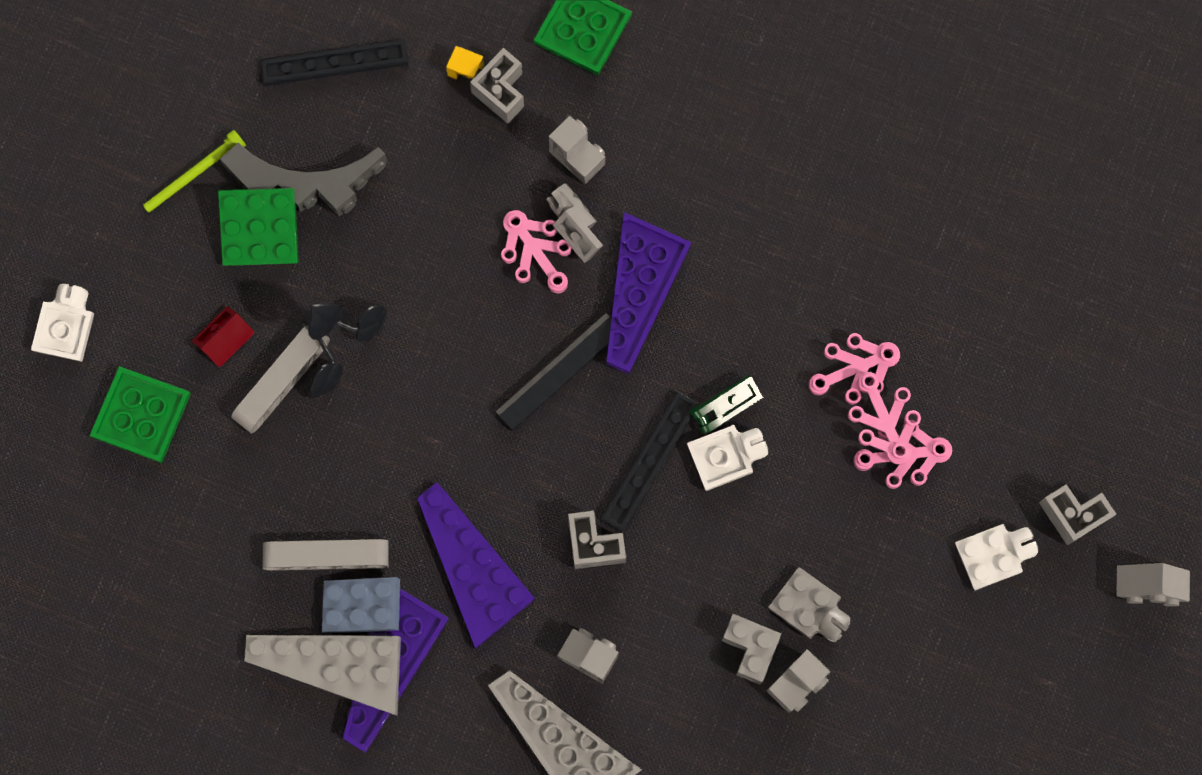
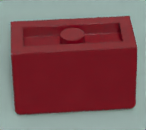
M227 306L192 342L218 367H221L254 334V331L234 310Z

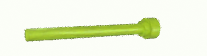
M233 130L227 134L224 144L143 204L146 211L151 212L217 162L236 144L240 143L245 147L246 144L237 132Z

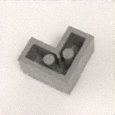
M503 48L470 82L472 94L506 123H509L524 107L523 95L511 86L522 75V63Z
M569 116L549 135V152L584 185L605 165V152L597 144L592 145L588 141L587 127L580 120L577 119L575 121Z
M1067 484L1039 502L1067 545L1116 515L1103 493L1080 505Z
M594 511L568 514L575 569L626 562L623 533L597 536Z
M1164 563L1118 565L1117 596L1127 599V603L1141 604L1143 599H1150V602L1163 603L1164 606H1179V602H1189L1190 571Z
M733 614L722 642L745 651L736 675L760 685L763 682L781 633Z
M582 628L579 631L573 629L557 655L558 659L603 684L618 658L619 652L616 651V645L604 638L601 642L597 639L594 641L592 640L593 635Z
M807 649L767 692L788 713L793 709L798 712L808 702L805 697L811 691L816 694L829 681L826 676L830 671Z

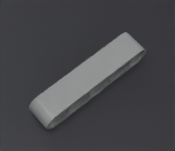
M307 325L298 333L234 410L231 418L250 433L258 430L323 352L319 342L309 337ZM325 335L322 338V340L324 341L326 346L328 345L330 338Z
M388 540L278 541L263 543L262 569L388 567Z

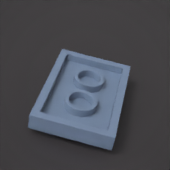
M392 577L324 581L322 632L328 634L399 630L400 579Z

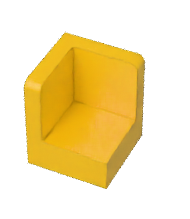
M456 46L446 67L448 76L457 79L459 74L471 79L475 78L478 69H482L484 66L483 56Z

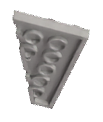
M246 635V662L397 716L401 637Z
M508 671L488 685L549 775H636L641 771L639 767L511 671Z

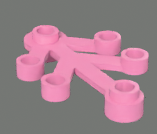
M517 210L507 213L504 217L503 225L508 232L506 248L501 253L502 260L508 264L516 260L515 247L518 236L524 243L520 267L515 273L517 281L527 283L530 280L529 269L533 255L548 276L549 289L553 293L564 292L568 286L566 275L555 270L542 250L557 252L561 256H567L571 253V246L565 239L559 242L533 238L528 230L544 232L549 237L554 236L557 233L556 229L549 232L545 228L547 225H553L555 221L538 222L528 220L523 212ZM519 219L520 224L515 226L511 224V221ZM565 244L569 247V249L567 251H561L559 247ZM506 252L514 254L511 259L505 258L504 255ZM522 271L528 274L524 279L518 276ZM557 277L562 279V283L559 285L553 283V280Z
M857 333L851 334L847 338V346L853 350L859 348L873 355L866 359L840 350L839 346L835 343L828 344L824 349L826 358L837 359L850 365L826 376L823 374L814 375L808 384L810 392L814 395H823L829 389V385L855 375L851 388L845 394L846 402L850 405H855L861 399V393L857 385L859 377L863 373L868 372L869 368L878 365L875 375L879 379L880 394L884 388L883 380L888 367L894 366L900 359V351L895 344L884 342L878 346L863 340ZM853 337L859 340V344L856 346L850 342V339ZM829 347L835 348V355H830L828 353ZM885 350H889L892 353L891 358L884 356ZM822 380L824 387L818 388L815 381ZM873 380L869 382L868 386L872 385ZM849 393H855L857 400H850Z
M872 372L863 373L859 377L857 385L861 392L869 395L878 418L864 413V410L859 406H854L849 410L848 418L854 423L860 422L885 432L888 441L875 437L874 433L868 429L863 430L859 434L858 441L864 446L870 445L885 451L892 463L904 464L912 456L909 440L914 427L921 420V416L917 411H909L904 417L906 424L900 437H898L895 426L904 403L910 399V391L905 387L896 390L894 393L895 400L888 414L877 389L879 385L878 377ZM865 378H871L873 385H866ZM898 392H905L907 396L906 399H900L898 397ZM852 411H859L860 418L855 419L852 416ZM909 415H915L917 421L911 423L908 419ZM862 434H869L871 440L869 442L863 441ZM897 447L903 448L904 454L902 456L896 454L895 450Z
M917 424L911 436L916 438L925 447L915 448L910 444L912 448L910 460L899 465L893 473L886 477L887 487L890 489L898 488L902 482V477L917 458L927 457L921 468L915 470L910 477L914 485H923L927 480V474L936 463H943L950 458L952 446L949 441L940 437L932 439L920 430ZM878 430V436L881 439L888 440L887 436ZM942 446L944 453H937L935 447ZM897 447L900 450H895L896 454L902 456L904 454L903 448ZM866 449L858 451L853 459L854 466L860 471H867L876 463L891 462L886 452L872 453ZM860 456H868L869 462H861ZM917 473L921 474L923 481H916L914 475ZM896 477L898 484L892 485L889 482V478Z

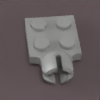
M800 567L768 607L770 611L809 639L818 633L831 642H836L842 637L841 629L845 632L851 622L850 617L837 607L841 597Z

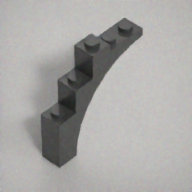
M240 143L236 144L220 158L227 171L245 189L295 188L296 208L300 212L305 208H311L320 196L338 216L343 213L347 214L355 207L357 198L353 191L362 189L366 185L367 179L373 174L380 173L385 168V163L387 162L385 153L378 147L364 158L345 167L321 172L292 171L268 164L252 155Z

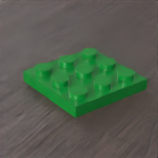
M556 0L537 33L534 44L598 76L630 20L632 11L609 0Z
M295 188L218 191L223 266L290 264L299 262Z
M119 366L90 437L162 463L191 393Z

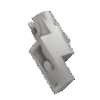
M565 183L551 193L553 196L547 198L551 209L559 217L553 226L585 263L603 245L590 230L597 221L589 213V209L582 204L577 194Z

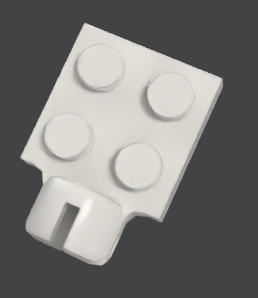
M60 284L55 300L53 302L43 301L31 348L32 351L80 362L83 361L94 313L86 311L85 308L88 291L79 286L73 285V287H70L69 284Z
M735 425L687 443L706 491L752 474L751 464L768 455L766 442L763 441V435L758 428L740 433L736 430Z
M1004 524L955 542L974 591L1023 572L1021 563L1026 559L1036 556L1038 553L1036 541L1024 546L1021 545V543L1034 537L1029 528L1024 527L1008 532Z

